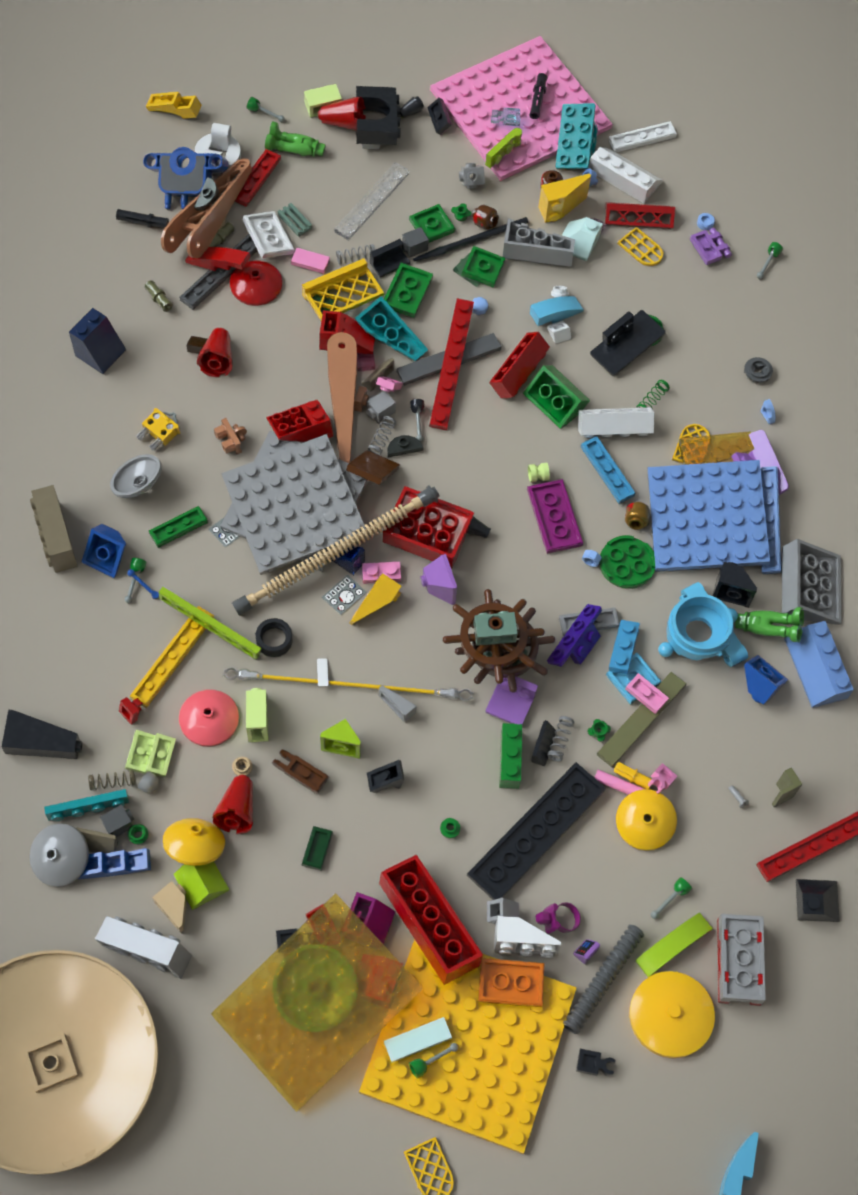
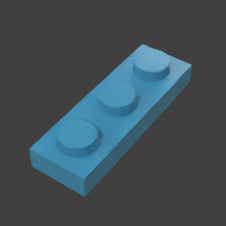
M626 620L620 621L609 664V671L628 675L640 623Z

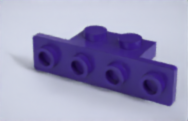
M591 604L585 606L547 659L548 664L562 667L569 656L575 664H582L601 637L593 624L602 611L600 606Z

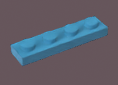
M596 436L581 443V449L618 504L634 497L635 491L599 438Z

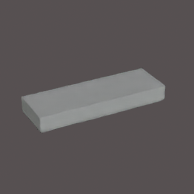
M616 608L602 609L593 623L597 630L619 627ZM580 613L559 615L562 635L567 633Z

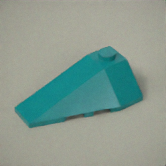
M382 296L355 317V320L366 333L413 361H416L428 351L427 347Z

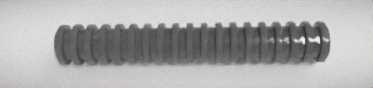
M628 925V930L624 931L625 935L620 937L621 940H618L617 945L613 947L614 951L610 952L611 956H607V961H604L603 967L599 968L600 972L595 974L596 977H593L592 983L588 984L589 988L585 989L586 993L581 995L582 999H578V1004L574 1005L575 1009H572L570 1011L571 1015H568L566 1017L567 1020H564V1027L570 1032L579 1034V1029H582L584 1027L583 1023L587 1022L586 1018L591 1016L590 1012H594V1007H597L598 1001L602 1000L601 996H604L605 991L609 989L608 985L611 986L612 980L616 979L615 975L620 973L619 969L623 968L622 964H626V959H629L630 954L634 952L633 948H636L637 943L641 941L640 938L644 937L643 931L637 926Z

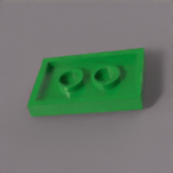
M400 263L384 300L395 312L415 318L431 284L433 273Z

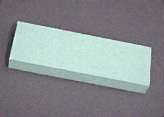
M442 1017L385 1040L384 1045L391 1063L450 1040L452 1036L445 1018Z

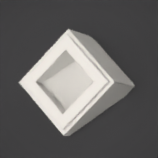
M564 321L547 326L556 344L571 339L570 327Z

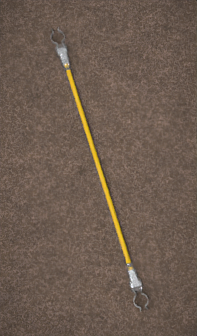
M233 667L224 669V672L234 670L239 676L236 675L230 678L223 674V677L226 676L228 680H234L237 677L241 681L274 679L318 683L317 679L263 675L248 669L237 671ZM328 681L329 685L379 689V687L381 686L372 684ZM385 686L390 690L428 693L450 700L460 698L465 702L470 699L473 700V697L470 696L468 699H463L458 693L461 694L463 691H467L470 695L474 694L469 689H462L461 691H458L456 688L427 690Z

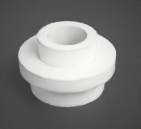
M554 286L551 295L554 298L568 296L569 292L565 286Z

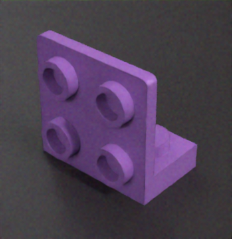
M516 676L517 691L512 693L509 690L507 678H503V683H497L485 712L511 724L523 725L536 696L538 685Z

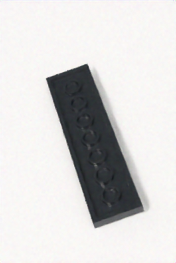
M575 762L467 873V877L492 900L503 898L605 792L606 788Z

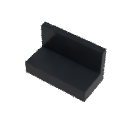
M401 239L370 252V264L380 278L398 270L400 263L410 264L409 259L403 252V242Z

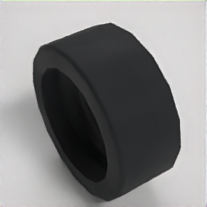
M271 618L261 622L255 633L256 644L261 648V653L269 657H280L286 654L293 642L290 626L278 618ZM270 629H280L285 633V642L279 646L271 647L263 642V634Z

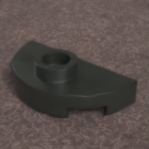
M207 177L194 206L197 211L205 210V207L210 204L213 205L218 198L219 190L217 189V184L211 178Z
M401 435L394 438L387 448L388 457L423 451L421 442L409 435Z

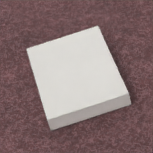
M275 211L243 215L242 220L262 259L294 253L295 249Z

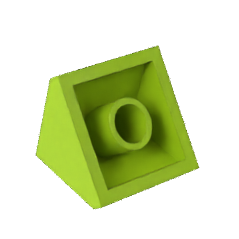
M346 718L321 732V751L360 759L361 741Z
M214 861L200 866L183 864L173 874L178 884L186 891L185 897L192 910L230 891Z

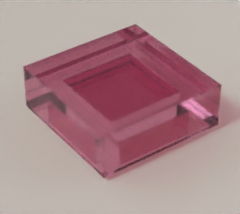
M374 351L373 354L357 353V371L375 370Z

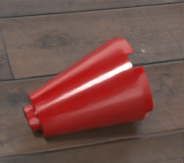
M357 96L322 106L321 110L318 111V118L323 124L356 130L357 119H366V115H363V109H365L364 100L362 97Z
M215 328L198 354L197 366L199 365L202 373L208 376L220 377L222 374L226 376L232 371L233 359L230 334L224 328Z
M239 775L234 777L215 809L212 822L219 829L230 832V829L237 830L236 834L247 833L251 830L253 825V782L248 776Z

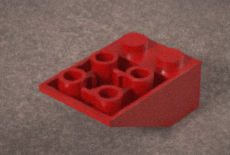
M323 310L319 350L327 351L329 338L336 333L344 332L350 334L355 339L357 353L373 354L375 337L366 333L354 318L342 312ZM340 344L338 347L343 349L345 345Z
M318 399L266 417L278 440L307 442L326 434L328 438L334 437L330 418Z

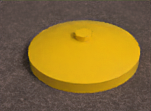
M665 971L648 977L638 986L630 1002L629 1018L635 1036L645 1048L662 1057L682 1058L695 1053L708 1041L714 1028L715 1011L708 992L697 980L680 972Z

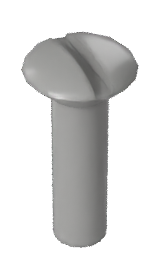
M733 785L728 788L740 803L739 808H743L749 803V800H744Z

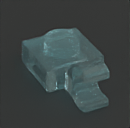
M504 107L503 111L492 110L491 123L496 124L503 121V125L520 126V109Z

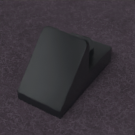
M396 760L367 772L370 792L376 793L388 787L401 788L404 781L401 760Z

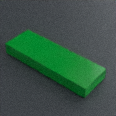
M197 506L148 531L157 548L207 524L208 520L201 508Z

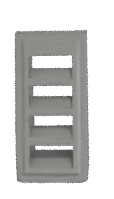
M383 685L379 687V697L403 722H406L416 713V705Z

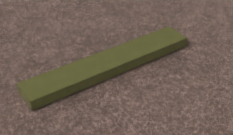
M670 672L657 686V689L669 698L665 705L654 714L645 705L641 704L598 751L597 756L613 767L686 686V683Z

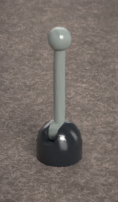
M413 399L410 401V408L416 414L418 434L416 438L421 442L423 436L421 435L420 413L424 411L425 404L422 399Z

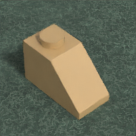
M171 881L152 898L158 908L178 931L182 933L185 926L187 907L186 891L180 884L176 886Z

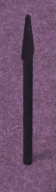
M524 217L514 221V223L520 225L521 223L528 224V219ZM507 224L445 246L437 247L413 258V261L442 255L448 251L506 231Z

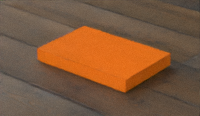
M482 958L478 1002L542 1007L544 963Z

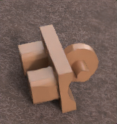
M227 418L222 419V425L214 429V434L218 440L224 437L228 438V440L221 442L224 452L226 454L233 451L236 454L242 453L240 441L245 440L246 428L244 426L238 427L235 424L232 429Z

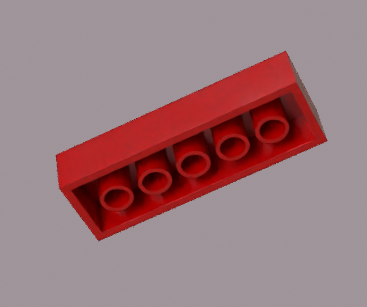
M417 854L381 872L379 885L444 985L480 966L483 958L482 952Z

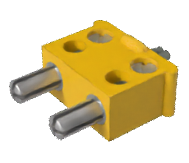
M154 408V412L142 423L143 429L136 435L137 439L142 440L149 433L156 439L149 446L151 450L154 451L161 443L166 446L177 434L181 433L178 420L176 419L177 414L174 412L162 413L159 409ZM166 415H168V416H172V415H173V420H174V421H172V420H171L169 417H167Z

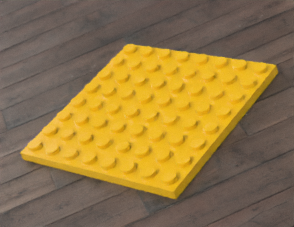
M414 939L359 1093L524 1154L565 1026L563 1022L567 1020L566 1017L568 1016L577 987L544 976L542 1007L478 1002L480 966L444 985ZM483 954V958L496 959L491 956ZM442 1017L445 1018L452 1039L391 1063L384 1045L385 1040ZM452 1043L458 1045L456 1052L451 1051L427 1065V1071L423 1076L417 1079L413 1075L409 1067L411 1061L415 1059L427 1061L448 1049Z

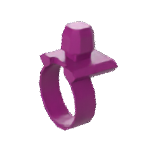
M568 902L559 905L553 903L535 916L538 924L545 925V932L547 934L556 930L562 933H569L578 928L581 919L578 909ZM559 906H565L573 913L575 918L573 929H565L556 920V911Z

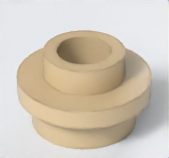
M238 757L233 761L232 770L237 776H247L252 771V762L247 757ZM245 765L246 768L244 770H240L239 766Z

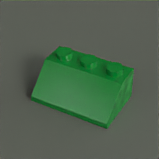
M543 365L523 392L560 429L579 415V410H583L590 402V399L553 365Z

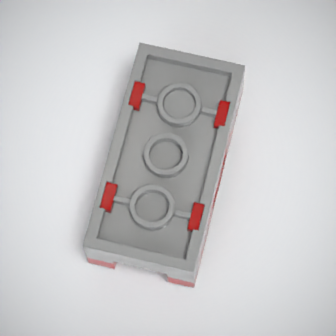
M721 914L717 920L718 1003L729 1004L731 1001L750 1002V1005L761 1006L766 1000L763 916Z

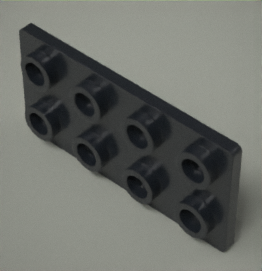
M640 310L635 315L628 311L602 332L603 342L590 351V355L612 376H615L664 336L666 331L645 311Z

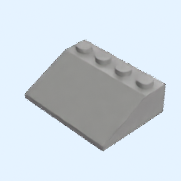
M800 539L782 547V613H789L790 615L793 614L796 607H803L804 621H826L829 624H841V555Z

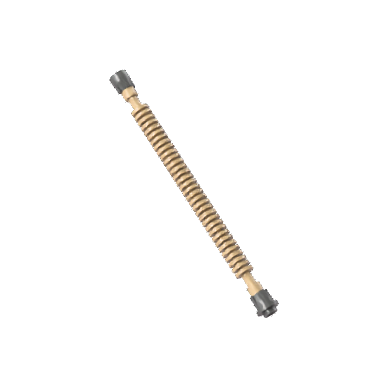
M428 485L427 489L418 493L417 497L404 507L399 504V509L394 507L395 512L393 509L390 510V513L387 511L385 513L386 516L384 514L381 515L382 519L377 517V520L374 519L373 523L371 521L368 523L369 526L365 524V529L362 526L360 530H356V533L353 531L352 536L348 534L349 539L346 536L343 537L344 542L340 539V544L336 541L334 542L336 546L330 545L332 549L329 546L326 547L327 552L325 549H322L323 554L319 551L317 552L318 557L316 554L313 555L315 559L310 556V562L308 559H305L306 564L302 561L300 562L301 567L299 564L296 565L298 569L293 566V571L287 570L289 574L285 571L283 572L284 577L280 574V579L276 576L275 582L273 579L270 580L272 584L266 582L267 587L263 584L262 590L255 594L251 593L248 596L244 595L233 601L232 604L238 615L240 616L252 609V606L257 604L261 598L267 595L271 598L270 593L273 596L276 595L275 590L277 593L280 592L279 588L283 591L284 585L288 588L287 583L293 585L292 580L294 583L297 582L296 578L299 581L302 580L300 576L302 575L305 578L304 573L310 575L309 570L314 573L313 568L316 571L319 570L318 565L320 568L323 567L322 563L326 566V560L331 563L330 558L333 561L336 560L335 555L339 558V553L342 556L344 555L343 551L348 553L347 548L350 551L353 550L352 545L356 548V543L359 546L361 545L360 541L365 543L364 538L368 541L370 540L369 536L371 538L374 537L373 533L377 536V531L382 533V529L384 531L387 530L386 526L390 528V523L394 526L395 522H400L399 519L401 521L404 520L403 516L408 518L407 513L415 508L417 510L421 507L425 508L433 502L437 503L438 497H440L435 487L431 488Z

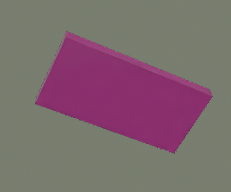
M563 479L527 486V492L546 553L583 546V540Z

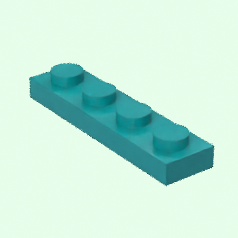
M126 789L45 806L44 810L48 821L56 822L68 816L80 817L86 812L92 811L97 813L104 811L105 808L124 806L129 803V797Z

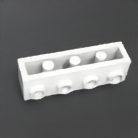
M651 407L579 410L578 431L585 438H592L594 435L612 437V434H619L622 437H628L630 434L647 436L648 433H654V411Z

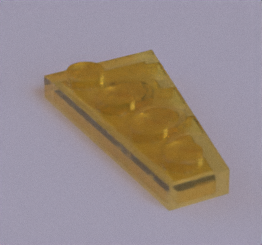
M751 431L680 438L679 446L683 465L718 463L731 459V456L736 452H751L754 449L748 435L751 434Z

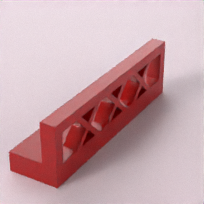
M605 203V224L674 228V206ZM610 210L618 211L621 217L616 221L609 220ZM630 211L635 212L638 216L633 222H629L625 218V215ZM647 212L652 213L655 217L650 223H646L642 219V216ZM664 213L671 214L670 224H663L659 218Z

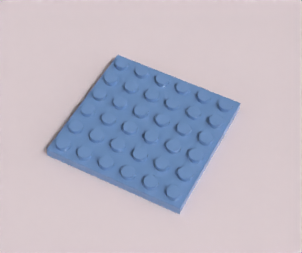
M760 460L648 467L655 572L721 568L723 562H733L738 566L770 565Z

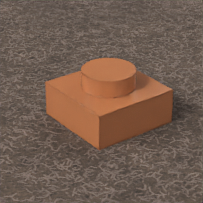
M359 386L354 400L355 411L361 412L363 406H367L369 395H367L366 387Z

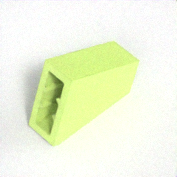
M253 688L246 691V730L248 742L268 741L266 690L261 688Z

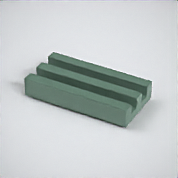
M289 203L288 207H283L282 211H277L278 216L298 237L312 229V224L292 203ZM292 221H293L295 224H297L302 230H299V229L292 223Z

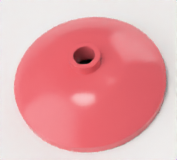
M202 690L191 695L182 705L179 714V723L183 734L191 742L201 746H215L225 742L234 734L239 722V713L235 702L230 696L218 690ZM208 710L211 711L209 715L204 714Z

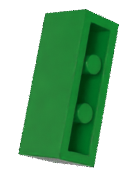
M502 723L499 788L519 789L522 765V724Z

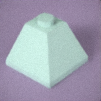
M587 217L568 223L562 236L575 239L574 257L584 261L588 260L600 238L602 223Z

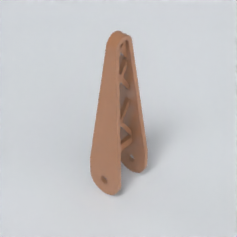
M248 159L237 160L214 181L219 190V199L213 206L210 204L205 207V210L197 211L194 206L199 197L198 195L172 218L161 235V246L165 252H175L189 235L187 240L189 256L197 259L203 255L210 246L252 171Z
M340 332L332 335L327 343L328 378L339 459L350 463L357 380V347L355 339L350 334ZM344 344L345 348L341 349L338 346Z

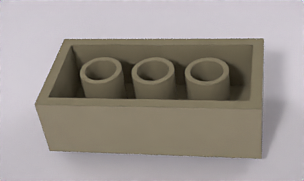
M54 485L32 490L33 498L30 499V503L35 514V521L49 567L53 566L55 573L78 567Z

